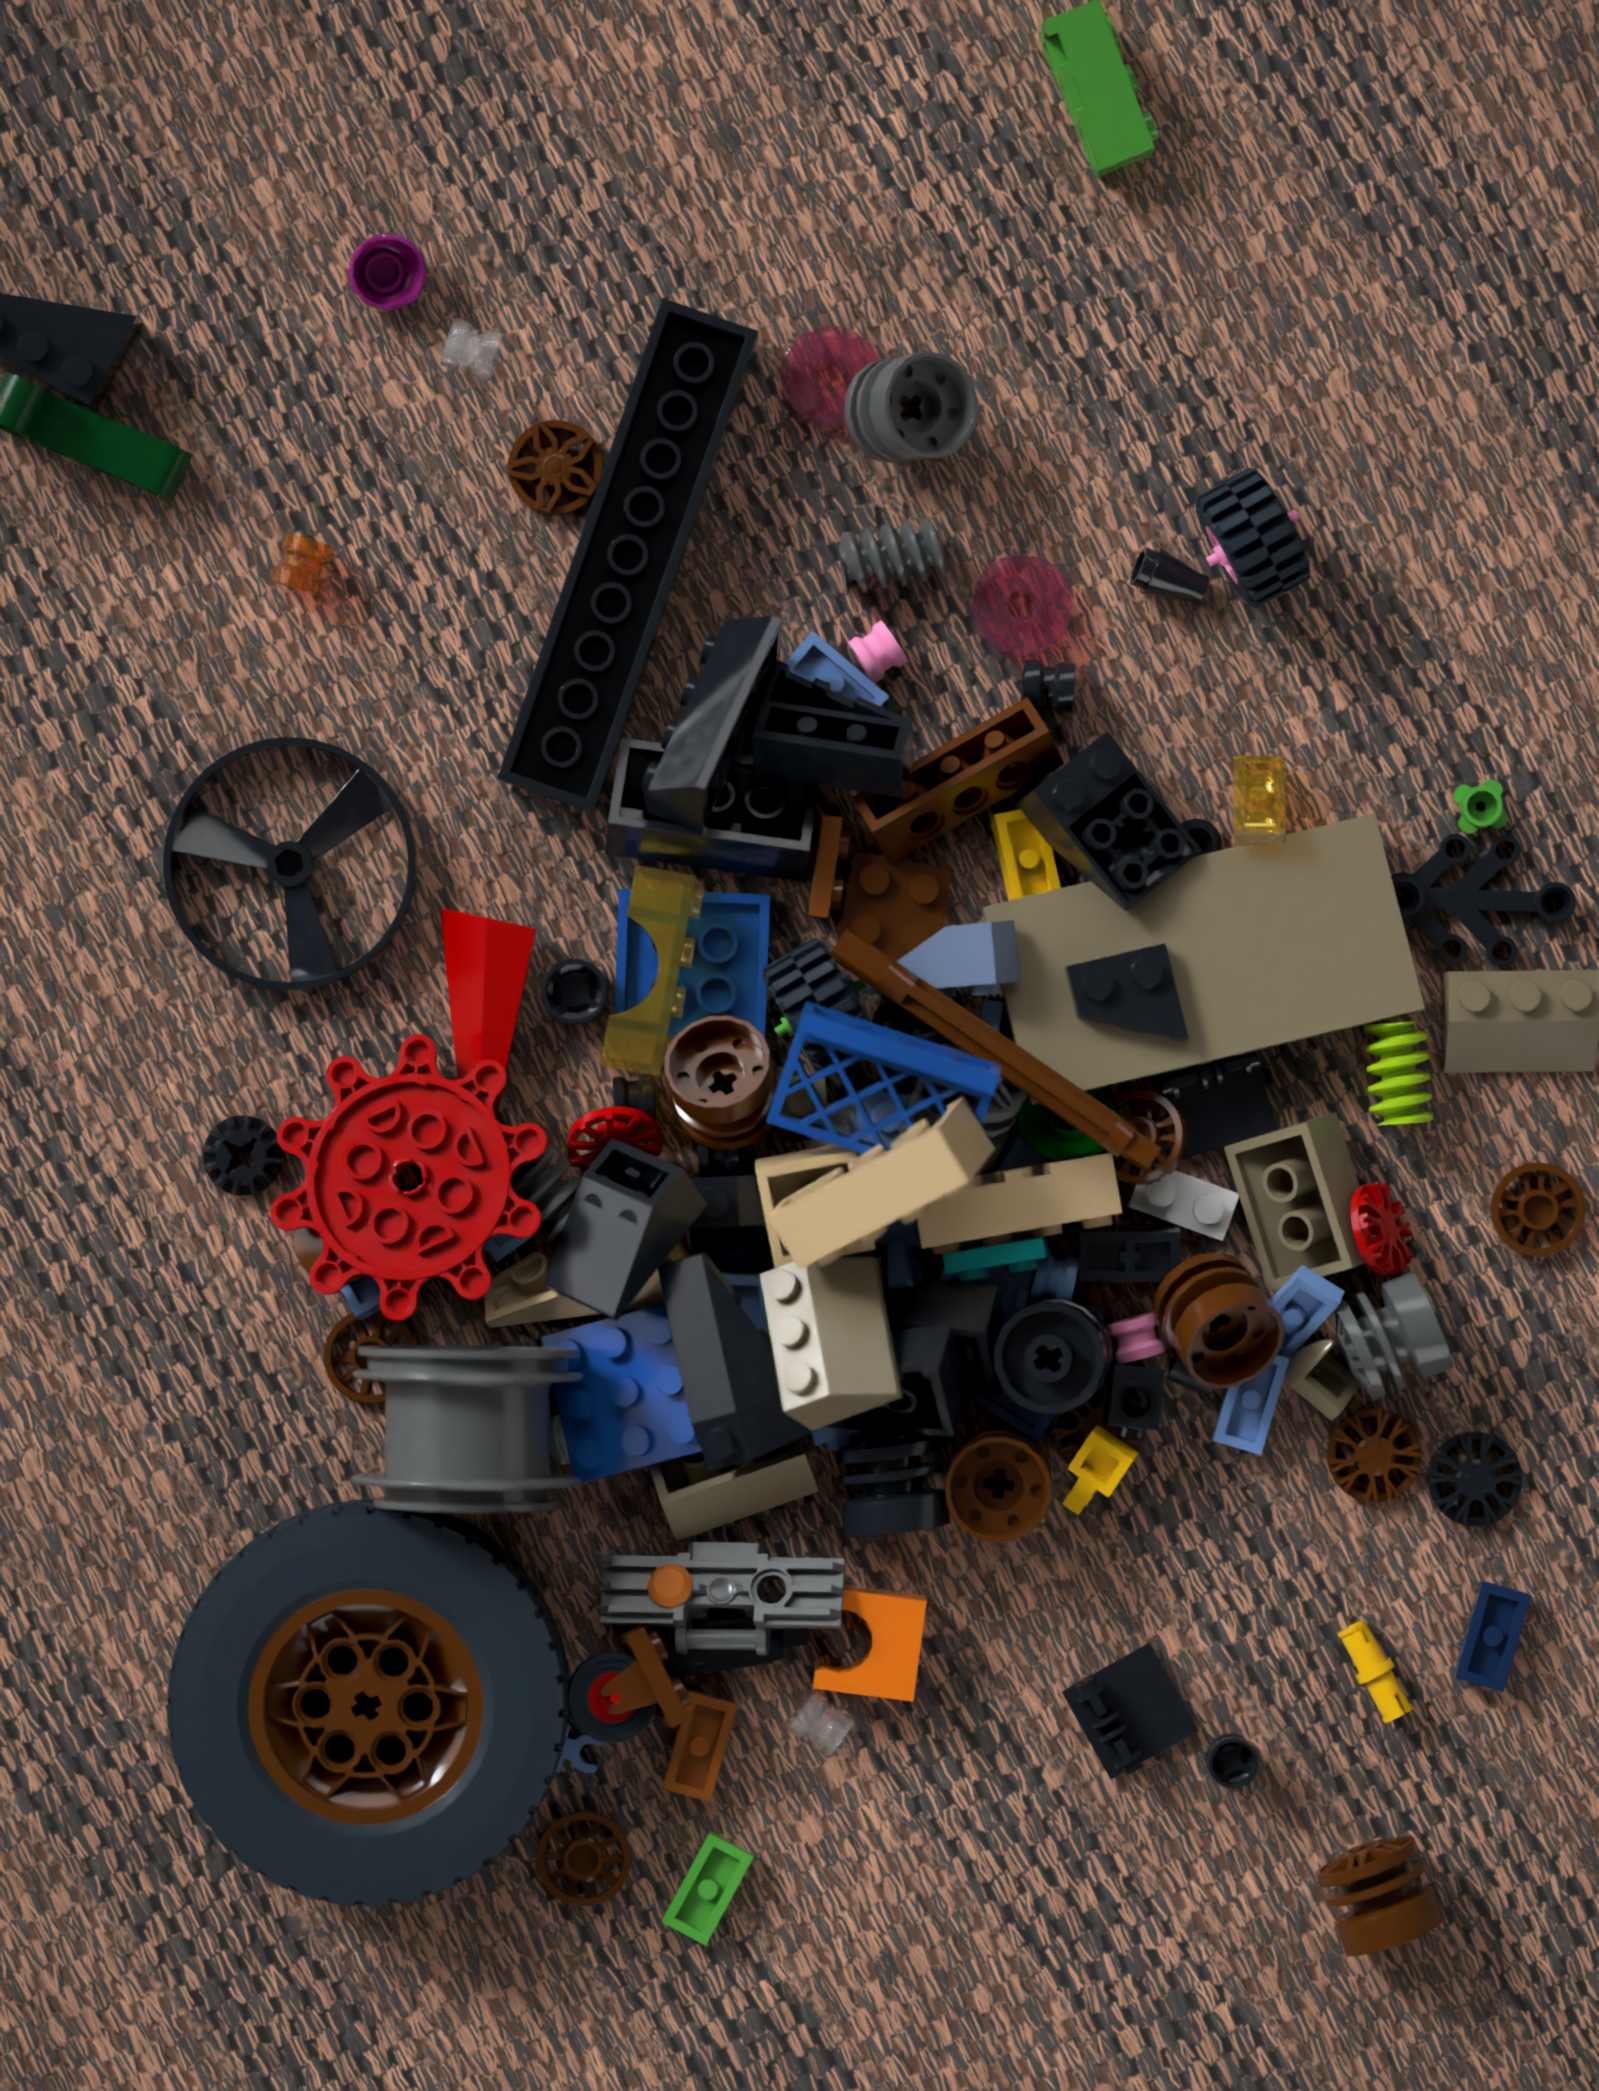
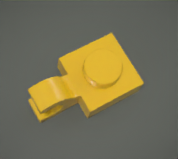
M1097 1424L1067 1468L1078 1476L1079 1479L1062 1504L1079 1515L1097 1490L1109 1498L1139 1453Z

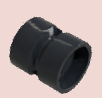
M566 959L556 963L546 973L542 983V1000L546 1010L555 1019L567 1024H585L595 1020L604 1011L609 999V986L604 974L595 965L582 959Z

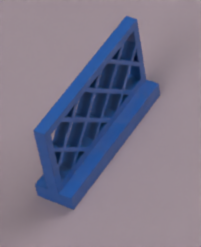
M806 1001L766 1122L861 1154L879 1144L884 1146L886 1151H889L891 1149L886 1148L878 1130L901 1119H904L909 1128L914 1125L910 1115L936 1103L943 1116L947 1108L942 1099L959 1091L980 1097L975 1116L982 1126L1000 1077L1001 1065ZM804 1040L825 1046L834 1064L808 1076L799 1058ZM836 1050L850 1056L841 1060ZM860 1059L874 1062L883 1080L857 1092L845 1067ZM885 1066L899 1072L889 1076ZM796 1068L801 1080L790 1085L794 1069ZM838 1071L850 1096L824 1107L812 1083ZM910 1075L924 1079L932 1096L906 1108L894 1083ZM934 1083L946 1086L948 1088L938 1092ZM803 1087H806L818 1110L803 1119L780 1113L786 1095ZM887 1087L899 1112L873 1123L861 1099ZM855 1103L867 1127L851 1135L837 1132L829 1114ZM822 1118L827 1128L813 1124V1122ZM871 1134L875 1144L862 1140V1138Z

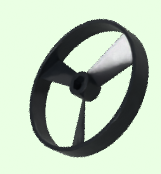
M279 737L250 743L229 752L207 767L192 782L175 808L166 834L163 853V875L169 904L179 926L193 946L207 960L231 976L250 984L281 990H304L329 985L351 976L376 959L390 944L406 919L412 904L418 872L417 849L413 829L405 808L389 784L372 767L348 751L329 743L298 737ZM279 747L313 748L342 757L359 767V770L296 842L285 841L276 846L191 805L200 790L226 766L240 758L266 749ZM394 807L402 824L408 853L407 881L401 905L389 929L380 941L355 963L337 972L307 881L313 874L314 861ZM175 851L268 869L272 879L284 885L291 982L270 981L242 972L226 963L203 943L189 923L179 900L174 875Z

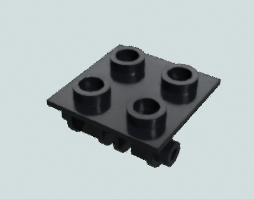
M1256 1051L1156 1075L1161 1094L1173 1102L1178 1110L1182 1112V1117L1186 1121L1185 1130L1188 1132V1137L1186 1138L1188 1145L1184 1147L1181 1155L1182 1160L1278 1130L1259 1069L1261 1066Z
M1150 1643L1061 1691L1111 1780L1122 1773L1128 1775L1143 1766L1142 1762L1199 1731Z

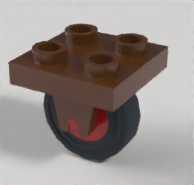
M630 1626L616 1633L615 1635L624 1653L606 1651L592 1655L576 1667L568 1681V1712L570 1718L582 1733L596 1741L618 1743L632 1739L647 1727L654 1714L659 1724L669 1728H674L690 1719L685 1707L691 1705V1700L678 1677L674 1679L672 1675L668 1676L662 1664L663 1661L669 1659L666 1649L656 1632L651 1633L650 1630L646 1631L644 1627Z

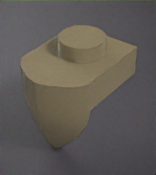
M1327 1339L1309 1344L1295 1353L1289 1360L1287 1379L1295 1391L1333 1421L1343 1411L1361 1383L1355 1379L1352 1372L1328 1353L1335 1341Z

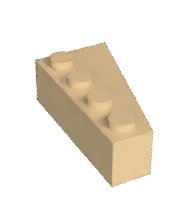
M964 1096L947 1106L948 1110L935 1125L930 1126L927 1119L924 1118L907 1128V1132L896 1138L890 1144L891 1150L886 1151L884 1146L879 1144L850 1163L848 1166L851 1171L850 1173L845 1175L842 1168L839 1167L780 1201L769 1214L768 1219L799 1269L815 1261L819 1267L825 1266L846 1252L844 1246L856 1240H859L861 1245H866L882 1236L888 1230L887 1224L901 1218L904 1224L909 1223L930 1209L928 1203L942 1196L946 1202L952 1201L973 1187L971 1183L972 1178L994 1151L995 1147Z
M1108 1152L1084 1158L979 1174L971 1180L973 1187L962 1196L946 1202L942 1196L928 1203L930 1209L917 1218L916 1222L922 1249L931 1247L933 1255L963 1250L961 1242L979 1238L982 1239L983 1246L1012 1242L1011 1233L1030 1229L1033 1238L1063 1233L1061 1224L1080 1220L1083 1229L1112 1225L1111 1215L1122 1213L1112 1153Z

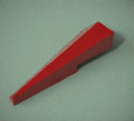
M442 909L441 925L457 1078L465 1077L477 1063L486 1059L499 1062L506 1069L507 1073L538 929ZM502 1092L497 1097L494 1103V1113L496 1119L498 1115Z

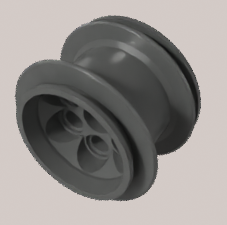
M482 1345L358 1346V1355L368 1356V1369H356L353 1371V1376L359 1379L382 1380L386 1383L384 1472L355 1474L351 1477V1481L354 1484L384 1487V1497L374 1498V1507L441 1512L558 1509V1500L548 1498V1488L575 1487L582 1483V1480L577 1476L549 1474L550 1384L554 1382L579 1381L583 1378L581 1372L568 1371V1358L579 1357V1349Z

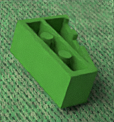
M1093 0L1043 21L1039 42L1095 177H1101L1151 156L1155 149L1153 141L1159 139V135L1149 111L1142 112L1135 95L1139 92L1137 80L1130 65H1124L1118 49L1120 41L1111 19L1106 17L1101 1Z

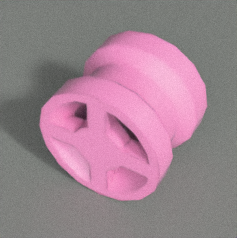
M882 620L874 624L871 633L864 638L855 637L847 642L853 654L875 684L883 679L886 670L892 666L901 667L908 662L903 650Z
M1153 1312L1107 1324L1109 1334L1116 1339L1118 1348L1114 1355L1117 1364L1128 1363L1165 1352L1163 1341L1156 1337L1154 1330L1156 1321Z

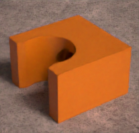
M844 1585L843 1610L857 1613L866 1621L871 1631V1642L868 1651L862 1658L850 1665L834 1666L826 1662L815 1664L813 1689L914 1702L927 1604L926 1596Z

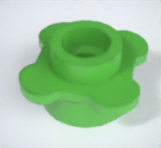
M1487 780L1483 786L1471 788L1464 784L1455 789L1453 799L1459 804L1461 817L1458 820V826L1461 831L1472 834L1481 827L1491 826L1494 829H1500L1506 824L1508 815L1502 810L1503 804L1500 796L1503 793V788L1499 782ZM1478 802L1484 803V811H1477L1476 804Z

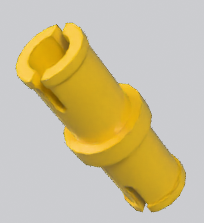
M1365 1618L1348 1626L1346 1630H1341L1337 1635L1344 1643L1359 1672L1355 1675L1360 1685L1365 1683L1383 1717L1382 1720L1384 1723H1388L1411 1711L1413 1707L1409 1704L1391 1670L1395 1667L1390 1657L1385 1659Z

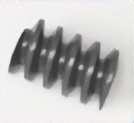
M927 517L921 519L917 534L909 521L901 522L898 537L895 536L888 524L881 526L879 540L874 538L869 528H862L859 544L855 543L849 531H844L841 534L838 552L843 584L847 596L849 595L852 580H856L862 592L867 593L871 577L877 578L883 590L888 589L892 573H896L903 586L908 585L911 570H916L923 583L928 582L930 568L933 566L936 567L942 579L947 577L940 534Z
M554 1145L547 1146L541 1157L520 1165L513 1174L517 1179L512 1186L516 1195L527 1192L529 1196L526 1200L540 1208L542 1216L541 1227L549 1224L553 1225V1229L546 1239L547 1243L562 1234L575 1197L574 1193L581 1181L579 1177L565 1181L561 1179L569 1167L566 1161L550 1165L549 1162L557 1150Z

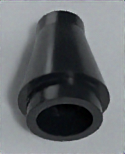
M1159 546L1155 550L1147 547L1141 550L1130 579L1131 585L1140 588V594L1185 600L1195 604H1199L1202 601L1209 583V576L1197 572Z

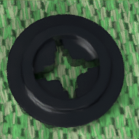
M239 1115L223 1120L211 1129L202 1148L205 1172L216 1187L232 1195L248 1196L265 1190L275 1181L283 1164V1149L277 1142V1133L265 1121L253 1116ZM256 1138L258 1141L253 1145L254 1149L251 1152V1157L255 1160L254 1164L260 1170L257 1171L255 1168H249L243 1164L229 1173L227 1170L231 1167L234 1155L229 1151L230 1147L225 1142L228 1141L231 1144L243 1147Z

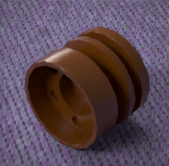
M708 1016L690 1023L673 1038L665 1054L664 1072L677 1116L686 1134L700 1145L715 1150H733L757 1142L772 1128L773 1124L766 1121L778 1088V1081L774 1073L771 1054L762 1033L749 1022L732 1016Z
M1214 1252L1199 1254L1180 1263L1166 1275L1155 1292L1152 1311L1156 1324L1161 1332L1165 1334L1167 1341L1176 1349L1178 1357L1188 1372L1201 1385L1216 1389L1237 1387L1256 1378L1268 1368L1281 1350L1285 1333L1281 1316L1270 1300L1260 1291L1259 1285L1251 1277L1248 1269L1235 1256Z
M1008 1426L985 1427L967 1436L954 1451L945 1481L947 1506L958 1525L971 1536L992 1543L1014 1541L1032 1532L1045 1517L1052 1496L1051 1464L1042 1446L1019 1430ZM996 1469L1006 1470V1479L1014 1481L1013 1484H1005L1003 1492L993 1491V1483L985 1481V1477H994Z
M1413 1836L1378 1839L1363 1843L1343 1852L1336 1859L1321 1866L1315 1872L1321 1887L1336 1886L1324 1896L1328 1906H1352V1909L1334 1921L1347 1956L1367 1955L1392 1948L1431 1931L1445 1920L1434 1888L1431 1885L1408 1886L1409 1882L1419 1877L1426 1870L1421 1859L1407 1860L1419 1851Z

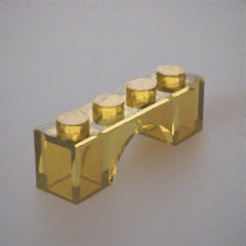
M636 865L627 916L644 927L653 939L659 959L658 974L652 990L641 1003L625 1012L609 1015L600 1066L654 1076L662 1075V1069L665 1067V1054L673 1040V1037H668L672 1017L682 1018L687 988L677 987L681 967L691 968L696 938L686 937L689 918L700 917L704 888L695 887L696 876Z

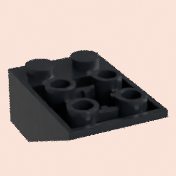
M1108 731L1016 803L1053 849L1125 911L1129 910L1202 851Z
M612 1138L581 1178L544 1285L556 1293L617 1321L708 1203L683 1168Z

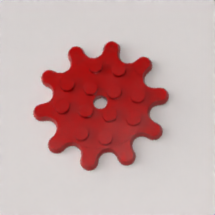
M422 1034L411 1035L405 1039L399 1051V1062L396 1069L384 1078L369 1076L361 1064L350 1056H340L334 1059L326 1070V1080L335 1097V1104L331 1113L325 1119L319 1121H309L296 1116L287 1118L279 1126L276 1135L277 1142L284 1151L298 1156L303 1161L306 1176L298 1189L276 1198L270 1209V1217L273 1224L281 1230L294 1231L300 1228H311L321 1235L323 1251L310 1270L309 1279L312 1287L323 1295H332L338 1293L354 1276L369 1275L379 1284V1302L382 1313L388 1319L397 1322L405 1321L414 1314L418 1304L420 1288L431 1278L442 1277L448 1279L456 1291L468 1300H477L484 1297L492 1286V1276L483 1259V1249L487 1241L499 1234H509L522 1239L531 1237L537 1233L542 1222L541 1212L538 1207L515 1194L512 1188V1177L520 1165L542 1156L548 1145L547 1135L541 1127L533 1123L506 1126L496 1119L494 1103L507 1084L508 1076L506 1069L499 1062L486 1059L477 1063L465 1077L457 1080L446 1079L437 1069V1047L432 1039ZM408 1166H419L422 1171L423 1184H420L412 1191L403 1192L398 1184L401 1171Z

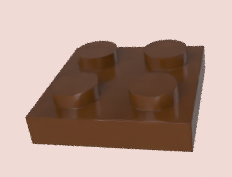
M854 851L838 941L846 929L849 928L895 961H898L942 929L953 869L902 859L889 864L885 856Z

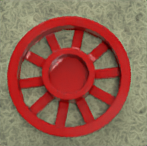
M606 1107L592 1111L578 1119L572 1125L567 1135V1150L572 1166L578 1167L584 1172L587 1171L593 1163L591 1161L598 1157L612 1138L656 1157L661 1154L662 1137L659 1125L647 1113L630 1107ZM613 1119L630 1120V1122L626 1124L624 1122L614 1121ZM606 1121V1123L597 1127L596 1130L591 1127L596 1123ZM639 1124L648 1130L634 1135V1130ZM582 1133H585L594 1141H577ZM653 1139L651 1146L638 1145V1143ZM577 1150L593 1151L584 1155H580V1153Z

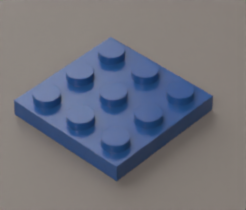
M619 889L614 1041L672 1042L673 1038L690 1023L708 1016H732L747 1021L762 1033L765 1039L767 985L763 980V967L768 965L770 894Z
M665 1303L622 1314L617 1321L608 1318L541 1337L543 1347L579 1349V1357L568 1358V1371L581 1372L583 1378L579 1381L554 1382L552 1385L573 1475L579 1477L582 1483L702 1452L690 1421Z

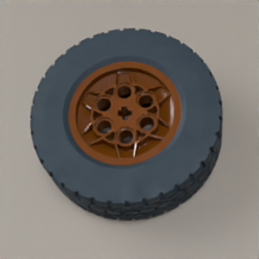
M374 1499L340 1501L306 1510L274 1525L249 1542L212 1578L193 1605L182 1627L181 1635L178 1637L168 1678L167 1728L170 1731L171 1739H169L174 1763L180 1771L178 1775L187 1796L191 1797V1800L194 1802L192 1806L204 1824L214 1831V1837L229 1852L232 1851L237 1855V1859L256 1874L260 1872L266 1876V1880L286 1890L290 1888L297 1891L296 1894L318 1901L324 1899L332 1904L356 1906V1904H364L365 1907L391 1905V1903L398 1902L401 1904L425 1898V1895H435L456 1886L458 1882L467 1880L487 1867L488 1863L501 1855L522 1833L534 1817L551 1785L565 1743L569 1720L567 1693L569 1672L563 1641L550 1607L547 1606L544 1596L532 1578H529L525 1569L509 1552L501 1548L500 1544L484 1532L473 1528V1525L441 1511L374 1507ZM337 1646H348L355 1651L358 1658L355 1669L346 1672L335 1668L331 1661V1651ZM390 1647L402 1649L409 1658L408 1668L401 1673L388 1671L382 1663L381 1655L383 1651ZM312 1689H319L327 1693L331 1702L330 1711L321 1715L312 1714L304 1704L305 1693ZM364 1691L369 1698L376 1695L379 1697L381 1703L375 1708L378 1714L372 1716L368 1709L361 1712L357 1709L356 1704L361 1700L358 1693ZM415 1692L425 1693L433 1703L432 1713L423 1718L411 1715L406 1709L405 1703L408 1695ZM336 1734L348 1736L355 1745L354 1755L351 1758L342 1760L335 1758L328 1749L329 1738ZM387 1736L400 1738L405 1744L406 1756L398 1761L385 1759L379 1751V1741Z

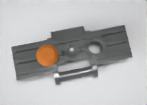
M690 1542L688 1553H678V1556L605 1555L599 1623L601 1625L676 1627L675 1647L677 1654H688L689 1649L756 1650L757 1655H768L771 1628L842 1629L846 1560L845 1558L769 1557L768 1554H765V1548L761 1543ZM771 1580L781 1581L786 1585V1593L782 1600L772 1604L763 1602L764 1583ZM708 1608L743 1609L746 1617L753 1619L756 1630L692 1629V1620L694 1618L707 1617Z

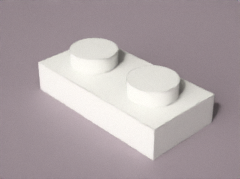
M1153 1162L1156 1169H1158L1161 1166ZM1140 1170L1139 1175H1145V1172ZM1173 1170V1173L1167 1174L1159 1182L1143 1185L1135 1184L1127 1207L1223 1241L1239 1195L1231 1190Z

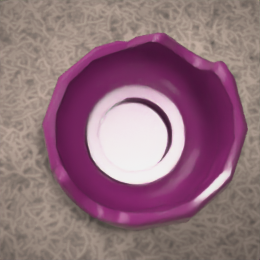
M385 233L375 235L361 243L354 250L348 269L352 289L368 306L386 311L402 308L415 301L420 296L427 277L423 254L412 241L398 234Z

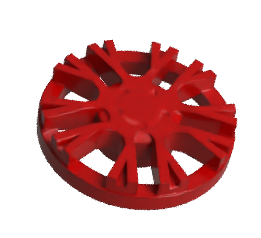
M1375 1182L1359 1186L1354 1191L1350 1208L1351 1224L1357 1246L1367 1265L1377 1275L1388 1277L1405 1271L1408 1268L1407 1264L1411 1263L1410 1257H1412L1413 1253L1406 1246L1405 1238L1412 1236V1232L1407 1229L1410 1227L1409 1222L1401 1223L1400 1216L1405 1214L1406 1211L1404 1208L1401 1209V1201L1392 1202L1391 1187L1386 1186L1385 1183Z

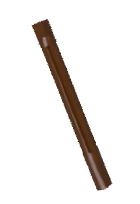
M846 929L829 955L835 959L836 963L969 1055L1001 1065V1077L1115 1156L1119 1157L1121 1155L1145 1172L1162 1149L1137 1132L1138 1128L851 929Z

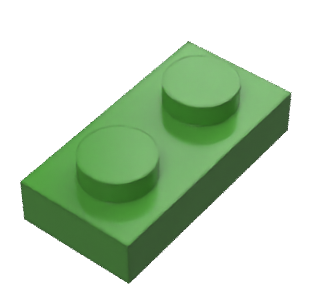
M709 1831L661 1922L706 1946L750 1866L754 1854Z

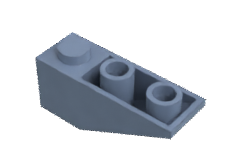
M1014 920L945 926L897 962L947 997H956V987L970 986L971 996L1002 993L1001 983L1019 981ZM867 983V987L861 990L862 995L880 993ZM881 994V1003L893 1002Z

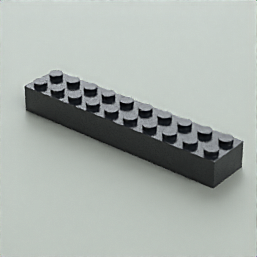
M662 298L497 777L500 782L593 814L596 813L757 346L759 331Z

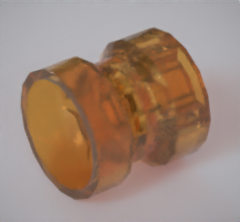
M287 532L282 545L285 556L283 562L276 565L271 580L283 586L319 596L324 583L321 577L324 565L330 563L335 548L322 542ZM300 559H301V560L307 561L308 564H304V563H301V562H299V561H300Z

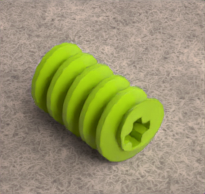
M1420 1021L1370 1024L1363 1027L1364 1033L1376 1036L1379 1040L1365 1047V1053L1380 1057V1061L1366 1067V1073L1381 1077L1380 1082L1367 1088L1369 1094L1382 1097L1383 1100L1369 1107L1370 1114L1384 1118V1122L1375 1126L1424 1123L1434 1119L1433 1113L1418 1108V1105L1432 1099V1093L1417 1089V1085L1431 1079L1429 1072L1416 1069L1417 1064L1430 1059L1428 1052L1414 1048L1415 1044L1428 1039L1427 1032L1413 1028V1024Z

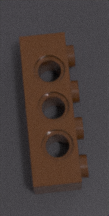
M1026 697L914 761L903 798L860 792L853 796L852 799L886 860L891 864L1064 765V761L1049 730L1029 698Z

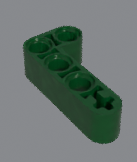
M5 372L0 383L1 430L164 499L174 501L193 456L191 453L53 395L45 388L8 372Z

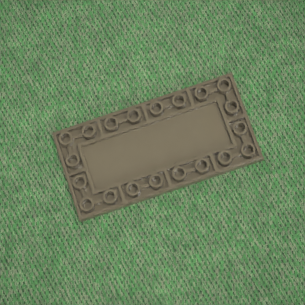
M1375 813L1194 856L1127 911L1122 909L1091 881L982 908L985 923L1014 920L1019 981L1001 983V989L1015 1044L1085 1092L1420 1012L1425 1009ZM1163 943L1166 944L1189 1037L1187 1040L1178 1042L1160 1035L1143 1031L1139 1033L1122 1029L1113 1024L1097 1023L1077 1018L1066 976V966ZM1028 1095L1030 1105L1039 1103Z

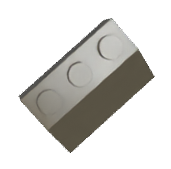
M1599 970L1442 972L1443 1073L1595 1071L1599 1041Z
M1336 1112L1224 1147L1269 1291L1281 1288L1301 1265L1323 1277L1366 1263L1354 1237L1350 1213L1351 1199L1354 1191L1359 1187V1183Z
M839 1257L822 1267H819L815 1261L801 1269L793 1261L760 1274L782 1406L786 1414L813 1431L902 1398L878 1262L875 1258Z
M801 1438L755 1459L711 1471L708 1470L702 1452L649 1466L661 1506L676 1542L819 1492Z

